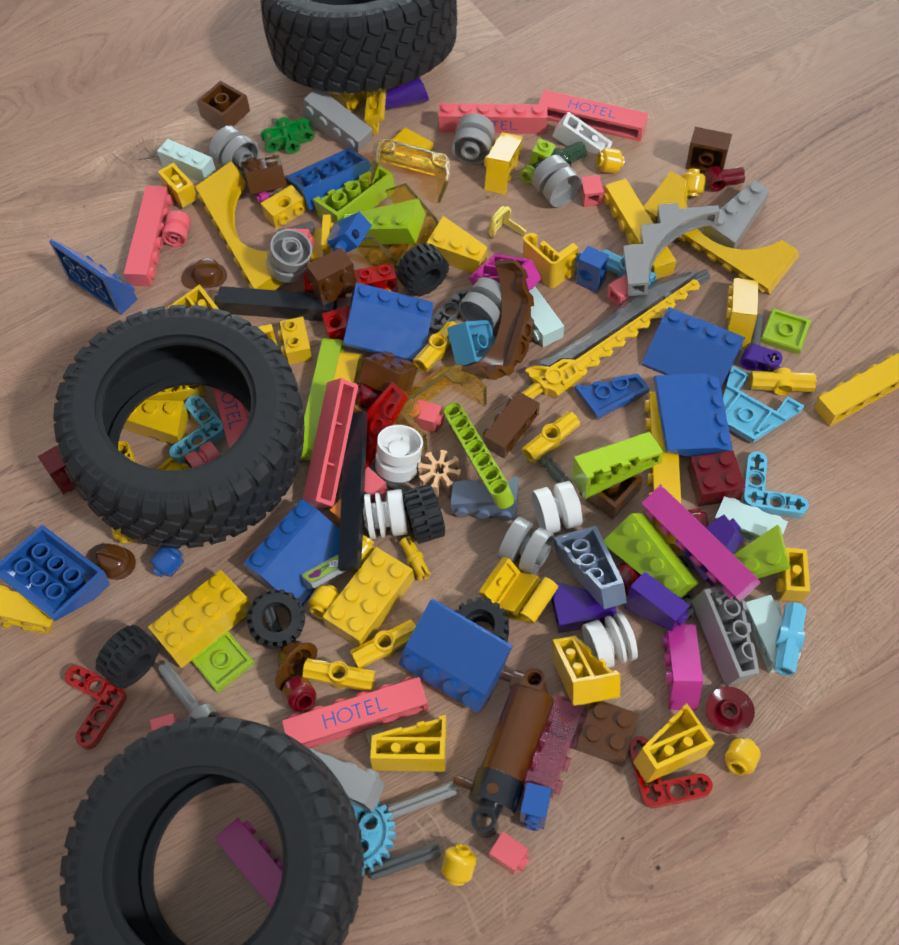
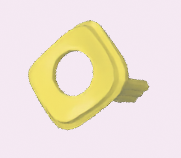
M502 206L492 217L488 233L491 238H494L497 230L503 224H506L521 236L527 230L509 219L512 212L510 207Z

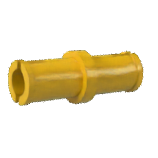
M412 536L407 537L408 541L406 537L403 538L399 544L407 556L406 561L408 565L412 566L418 581H422V577L427 579L430 577L431 572L423 560V553L419 552Z

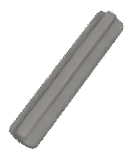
M450 781L389 804L388 811L394 819L457 795V785Z

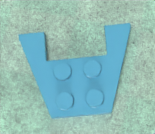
M732 366L723 396L730 431L751 443H755L803 410L804 405L788 396L779 409L775 411L743 393L740 389L747 381L749 374Z

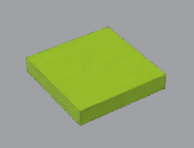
M772 308L760 343L799 355L811 320Z
M229 631L222 634L192 659V662L217 693L255 664Z

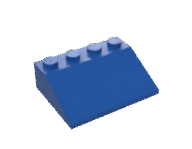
M347 148L285 176V179L290 186L292 185L304 197L306 207L309 210H316L313 202L314 198L318 196L322 198L328 195V191L332 189L336 191L344 187V183L360 179V175L372 170L369 159Z
M53 239L49 241L67 278L121 315L137 301L134 293L135 289L130 283H124L116 274L109 273L103 265H97L88 255L84 256L80 252Z
M356 282L351 296L343 345L377 354L388 351L393 353L394 357L413 362V359L426 345L434 302Z
M669 307L659 324L644 357L642 366L664 375L703 373L719 377L722 389L731 371V367L741 351L745 337Z
M703 373L655 375L653 377L665 452L693 457L733 450L719 377Z
M301 499L244 562L248 574L268 589H284L287 593L291 592L295 598L301 601L303 606L311 597L315 588L307 589L301 574L339 554L340 529L318 509Z
M43 524L0 561V579L53 621H57L93 601L110 585L105 571Z
M432 598L404 648L399 665L478 713L490 700L513 645Z

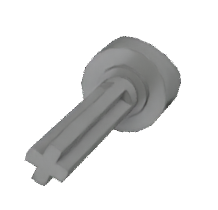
M165 662L164 665L158 667L159 673L189 712L187 719L221 717L212 704L201 705L169 662Z

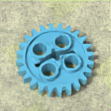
M379 800L373 812L352 805L356 819L359 822L362 846L369 847L364 853L362 876H364L365 868L367 867L371 872H374V863L382 866L381 857H390L386 849H394V844L390 840L396 839V833L392 831L396 828L395 822H390L393 819L392 814L386 813L388 811L386 805L380 807ZM369 823H377L374 829H366Z

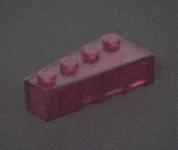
M557 695L547 721V729L543 731L540 739L539 751L535 752L530 771L528 770L525 779V789L527 782L552 788L551 801L555 794L560 795L564 783L563 780H560L563 771L568 772L572 758L568 757L570 749H576L579 735H576L578 726L583 728L587 716L583 712L585 704L573 706L571 699Z

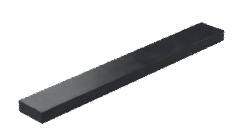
M365 410L354 412L352 415L343 459L338 569L341 572L358 569L362 565L368 413Z

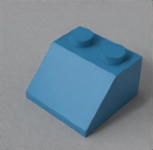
M490 320L465 321L447 328L457 368L479 362L489 352L495 341Z

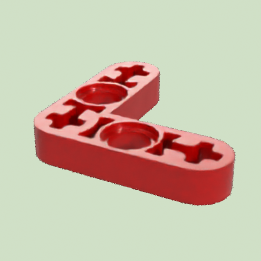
M74 665L65 673L66 682L72 688L97 700L75 736L76 742L83 749L89 750L98 745L126 701V693L122 688L118 689L107 679L82 666ZM74 674H80L85 679V682L83 683L78 679L74 680L72 677ZM95 681H100L101 688L97 692H90L91 684ZM111 694H118L119 698L111 699L110 696ZM106 703L108 706L110 705L112 709L110 710L108 707L104 706V704ZM99 712H107L105 721L96 722L95 717ZM93 724L95 727L99 728L98 731L92 728L90 725ZM85 734L91 735L92 739L85 741L83 737Z
M642 736L634 737L631 740L628 753L641 800L646 807L656 809L703 799L712 791V781L705 774H694L661 781L659 777L646 783L633 762L639 754L638 750L634 751L636 743H640V746L644 747L649 740ZM698 780H700L701 784L707 785L704 792H701L700 788H695L690 792L692 795H689V788L686 782H689V787L695 786ZM656 782V784L652 785L653 793L659 794L656 802H653L652 798H647L650 793L649 785L643 787V784ZM673 785L681 786L684 790L683 796L680 798L674 797L670 792V787Z

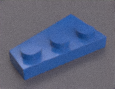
M637 373L616 377L612 381L602 383L601 381H595L591 385H575L574 390L598 420L649 393L650 388Z

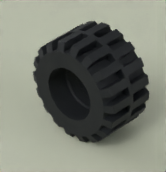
M419 244L411 248L399 260L395 274L411 295L424 296L442 284L449 272V263L433 244Z
M426 484L403 491V505L415 541L421 544L444 537L445 524L433 488Z
M270 589L269 592L264 591L259 597L256 596L253 603L250 604L247 614V624L251 636H253L257 643L272 649L283 648L285 645L296 641L301 635L305 624V610L301 605V601L295 598L293 593H287L284 589ZM280 606L288 611L290 623L285 630L271 632L263 625V614L270 607Z
M477 597V601H472L471 598L467 600L466 605L462 603L459 605V610H455V612L472 622L483 621L489 623L494 629L492 634L508 642L509 619L504 608L500 609L499 603L495 602L492 604L489 598H486V601H482V597Z
M126 626L115 633L102 647L96 659L95 668L118 689L127 688L139 681L152 667L158 656L159 643L139 626Z

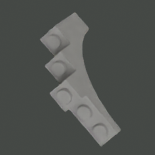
M678 203L658 205V224L641 225V244L623 246V263L628 296L648 295L649 274L657 256L668 244L681 235L701 227L718 224L719 206L679 209Z

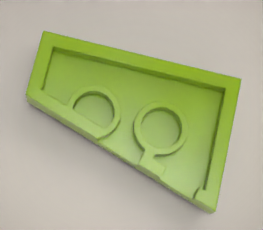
M778 524L733 554L757 578L791 569L781 527Z

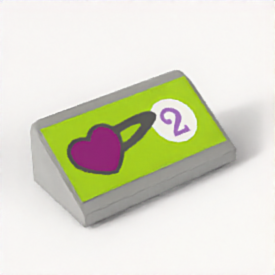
M338 555L301 574L307 589H314L343 573L338 569Z

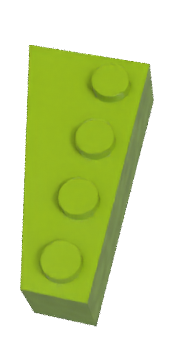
M378 166L360 175V179L344 183V187L336 191L332 189L327 192L328 195L322 198L319 196L314 198L313 202L317 215L322 219L323 215H331L332 222L336 223L342 220L345 214L373 209L396 191L393 174L382 166Z
M419 199L360 211L372 225L360 244H416L426 215ZM354 213L345 214L343 219Z
M650 432L639 434L635 437L575 456L572 480L584 499L661 463L663 451Z
M631 513L603 540L611 551L642 575L644 572H647L680 598L684 597L698 584L695 577L644 513Z

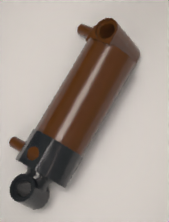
M529 668L526 672L515 670L514 674L502 670L499 679L510 683V692L483 763L477 769L474 780L455 775L453 779V784L470 790L468 798L479 805V808L472 814L471 823L477 835L482 838H490L496 834L499 827L498 818L500 814L505 816L515 815L525 787L527 775L553 707L554 699L548 694L545 675L539 668ZM490 818L491 823L488 827L483 828L479 826L480 820Z

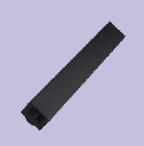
M220 286L218 294H215L214 303L218 309L230 312L232 315L283 319L303 317L304 320L323 322L322 313L337 310L338 307L336 300L323 306L314 293Z

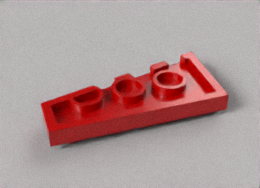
M394 382L385 389L366 411L368 413L366 468L370 466L376 455L379 433L386 427L394 424L408 399V395Z

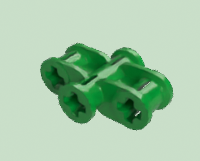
M281 117L276 120L274 127L264 129L260 137L265 142L266 151L273 153L285 149L287 153L293 154L299 151L300 144L312 141L315 133L310 128L311 123L307 118L290 121L287 117Z

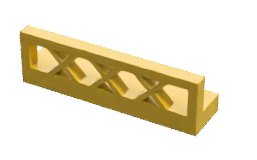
M386 89L367 92L364 120L373 129V135L379 134V123L384 121Z

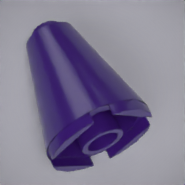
M420 77L406 84L386 89L385 107L387 110L429 101L428 94Z

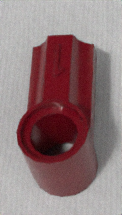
M713 166L706 170L705 177L710 190L718 192L727 185L744 183L745 170L743 167L721 170L720 167Z

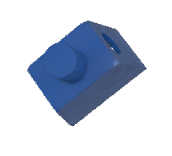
M358 211L334 223L327 243L333 249L332 252L342 248L347 253L360 245L372 225Z

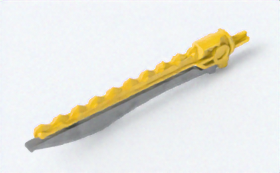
M693 269V271L671 276L649 285L648 295L629 296L616 311L592 331L551 357L541 360L539 366L527 368L525 373L529 375L534 384L522 393L532 399L541 393L553 398L561 395L582 379V376L586 375L588 372L586 368L598 367L601 357H611L613 348L624 347L626 338H636L639 333L637 330L649 328L651 319H661L663 316L662 311L667 310L669 307L674 309L676 300H686L688 291H698L700 285L694 279L697 276V270Z

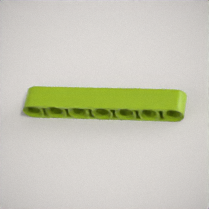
M322 339L304 416L305 432L301 460L311 461L327 382L334 380L339 354L344 352L343 340Z
M451 403L447 405L444 409L447 421L493 502L500 509L509 508L515 499L507 480L461 404Z

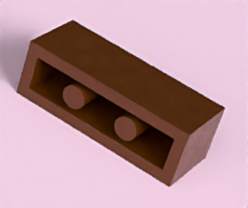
M518 392L515 397H511L503 412L500 411L496 415L491 427L488 426L483 432V442L487 449L505 458L539 415L540 403L521 392Z

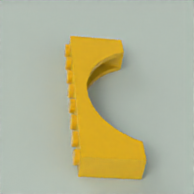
M231 161L195 186L199 192L197 196L203 204H206L204 209L210 217L213 216L211 221L214 226L221 230L218 233L224 241H227L226 247L229 252L235 255L233 260L239 268L242 267L241 274L247 281H250V284H248L249 288L276 290L286 282L275 279L268 272L266 267L268 251L250 248L243 244L238 237L235 227V210L240 194L247 182L239 169Z
M670 171L644 205V209L652 222L657 221L658 205L678 203L679 209L688 208L687 196L689 186L687 180L673 171ZM698 229L678 237L682 242L688 241L691 243L690 246L694 250L705 252L707 258L711 261L722 263V267L728 272L734 271L737 273L738 278L758 281V291L761 293L765 291L769 295L799 258L798 250L783 240L758 249H734L710 240Z

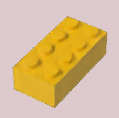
M376 547L323 615L325 626L356 647L370 641L414 582L413 569Z
M220 570L149 625L148 628L182 669L202 650L244 619L248 614L251 603L232 580Z

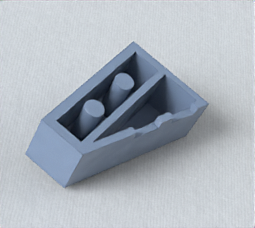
M512 477V481H507L515 500L512 506L506 509H500L495 505L484 484L480 483V480L453 481L450 504L451 514L458 517L475 516L480 519L498 518L502 521L515 520L519 477Z

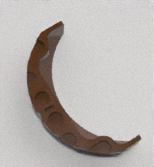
M515 259L497 260L495 262L502 293L501 321L496 339L489 352L479 362L470 366H462L461 371L488 380H497L505 375L512 374L515 366L518 363H522L526 356L534 328V319L531 317V307L534 306L533 295L529 292L526 281L529 278L528 274Z

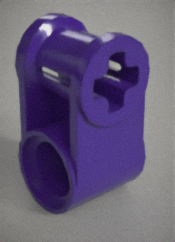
M750 343L745 348L740 365L749 371L773 372L780 368L779 365L782 363L783 356L777 350Z

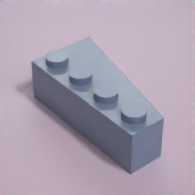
M596 525L553 537L557 558L604 609L627 603L624 582Z

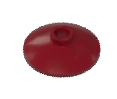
M721 687L709 696L706 703V714L710 723L723 733H741L748 729L754 720L755 709L753 702L745 692L738 688ZM725 710H731L733 715L727 716Z

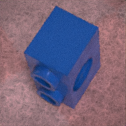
M587 246L584 252L581 251L576 259L578 263L575 275H577L576 284L597 293L606 280L609 254Z
M527 782L520 813V824H523L525 829L531 831H538L539 828L544 829L552 788Z

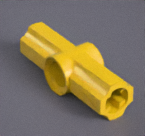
M454 321L447 322L438 333L430 336L429 343L413 359V364L415 367H418L420 372H428L438 360L445 357L447 349L451 346L447 328L457 325V323Z
M778 368L773 372L751 371L749 387L751 390H774V393L777 395H787L792 391L814 392L817 380L814 373H792L788 368Z
M567 411L553 424L545 425L542 432L522 448L525 458L530 463H535L550 450L557 449L560 446V442L580 426L577 416L573 412Z
M410 619L389 631H380L372 640L352 649L350 654L356 666L364 668L381 658L393 656L396 650L406 646L416 627L415 623ZM384 641L391 642V644L388 647L384 648L380 646V644Z
M307 658L302 677L308 681L332 685L336 689L350 688L372 692L376 671L347 666L341 661L330 663ZM338 672L345 674L340 679L334 678V675Z

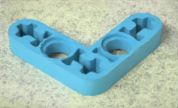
M199 395L190 396L186 400L185 405L200 428L170 448L169 453L174 462L178 464L186 462L184 456L192 451L199 452V446L207 441L215 444L225 436L222 421ZM195 404L199 405V410L196 409ZM204 415H211L208 420H201ZM198 438H202V439H203V441H202L200 444H198V445H194V444H193V442H194L196 439H198Z
M759 451L749 454L745 468L743 504L757 507L769 514L794 518L803 517L809 507L808 501L799 495L765 490L767 457ZM754 459L758 460V463H760L757 470H754ZM757 477L761 483L754 485L749 481V478ZM751 496L755 497L756 503L752 502ZM777 499L780 501L781 506L773 507L769 501ZM795 503L799 504L800 510L796 509Z

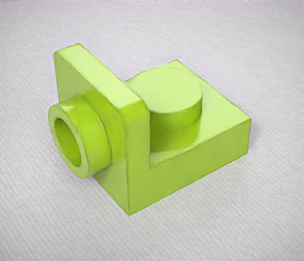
M539 138L532 151L529 165L536 168L539 162L552 155L556 145Z

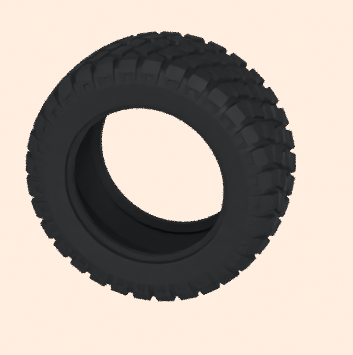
M260 0L264 32L276 67L292 81L320 91L328 92L329 90V92L361 93V91L367 93L406 84L425 75L442 63L449 56L456 42L457 0Z
M171 305L169 309L161 306L148 309L145 314H142L140 311L129 315L124 322L121 320L116 321L106 327L107 332H99L88 341L89 347L81 348L74 357L75 363L69 364L62 376L65 381L59 383L56 393V400L58 402L54 403L53 419L56 422L54 424L56 442L59 443L58 451L62 463L67 464L64 469L71 483L75 482L77 484L75 490L83 500L88 501L87 506L98 517L103 516V522L114 530L121 528L120 533L133 540L141 537V542L157 547L159 543H163L165 548L180 549L181 545L186 544L187 548L204 547V542L208 541L213 545L226 541V536L228 535L235 537L247 531L248 525L255 526L266 517V512H272L281 502V497L285 496L291 487L300 464L305 432L304 411L296 378L285 355H282L281 349L272 339H268L267 334L257 326H252L249 321L237 315L232 316L230 312L217 308L211 311L209 307L193 305L191 308H188L187 305ZM182 385L214 387L235 397L250 413L245 429L238 440L225 453L198 467L170 471L153 469L130 460L118 450L121 431L131 413L146 399L168 388Z
M201 717L174 722L171 726L166 725L149 732L146 738L141 737L124 749L123 755L117 754L104 767L105 774L103 776L97 775L87 789L88 799L80 801L73 816L76 824L69 827L64 843L68 853L62 856L60 876L65 878V884L59 885L60 905L67 908V912L62 917L66 933L73 934L74 936L70 943L71 945H186L169 928L157 903L154 888V866L157 850L166 828L181 808L206 790L232 783H243L253 790L267 805L277 824L283 848V871L276 900L261 926L241 945H342L348 935L349 926L353 924L359 906L358 897L361 896L364 879L362 876L364 848L361 843L362 836L359 822L356 819L355 811L348 795L334 773L315 753L293 737L272 727L238 718Z

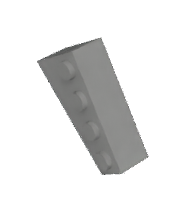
M314 89L304 98L303 118H307L310 121L311 127L357 153L371 141L373 129L326 92Z
M754 180L719 210L718 224L705 226L703 234L720 245L736 249L765 207L770 190Z
M724 586L704 589L691 602L724 684L728 687L746 683L759 674L755 647L751 643L749 635L752 631L750 623H747L746 601L742 600L740 602L736 597L731 600L721 590Z
M309 748L334 773L352 805L371 812L374 811L385 786L377 772L371 769L364 771L351 762H342L330 755Z

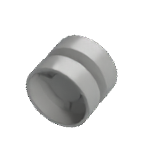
M472 113L462 116L458 121L451 149L454 156L467 164L483 163L486 155H489L495 133L493 123L487 117L480 114Z
M234 126L221 128L210 142L209 152L211 157L223 166L232 161L242 175L245 174L243 162H246L249 158L258 159L259 157L258 145Z
M553 155L543 160L535 169L531 179L532 185L554 207H561L569 203L582 186L581 176L559 155Z
M284 229L277 232L272 237L266 258V267L271 276L286 283L300 280L306 273V265L309 263L312 255L310 240L306 235L294 229Z
M486 277L477 280L458 306L459 312L465 321L490 320L493 330L501 319L502 313L500 283Z
M518 517L508 529L501 543L498 558L501 560L502 557H507L514 564L520 558L519 569L528 574L535 575L545 563L551 551L554 534L539 527L532 535L533 523Z

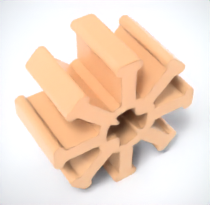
M440 450L439 461L434 459L432 452L425 454L426 464H422V462L418 464L420 485L429 484L437 498L439 497L440 487L443 486L447 491V495L450 496L452 494L453 481H461V469H459L458 458L454 456L453 459L448 461L446 450Z

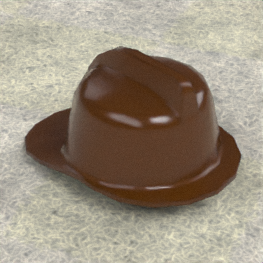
M202 258L182 273L181 280L182 284L189 289H194L199 284L202 288L218 287L226 281L227 271L214 259Z
M102 543L90 549L86 555L87 559L105 571L107 578L113 580L128 577L136 565L133 553L119 545Z
M294 641L282 648L278 656L279 669L275 678L278 690L282 691L284 684L293 677L303 676V668L307 658L316 660L318 651L316 645L311 642L301 644L298 641Z

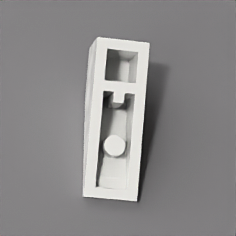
M570 112L557 123L552 135L568 147L598 154L602 149L610 148L612 145V141Z

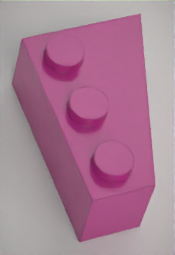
M494 254L468 278L472 285L479 278L483 277L500 283L495 262L497 260L515 259L526 270L529 277L526 279L529 290L535 287V284L541 277L531 259Z
M677 625L672 632L666 630V634H662V648L666 649V652H664V666L667 668L669 710H681L687 703L691 710L697 711L703 685L696 625H683L682 627Z

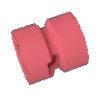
M181 211L169 212L163 229L162 240L173 247L184 246L191 224L190 217Z
M207 441L199 446V452L192 451L185 455L184 459L190 468H194L220 456V453L211 441Z

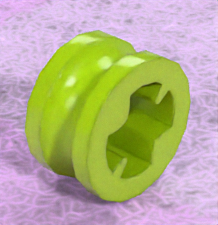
M526 165L520 172L522 181L532 184L531 179L536 168Z

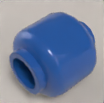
M161 545L150 558V562L153 565L151 570L160 577L163 575L172 577L184 563L183 553L176 548H165L164 545Z

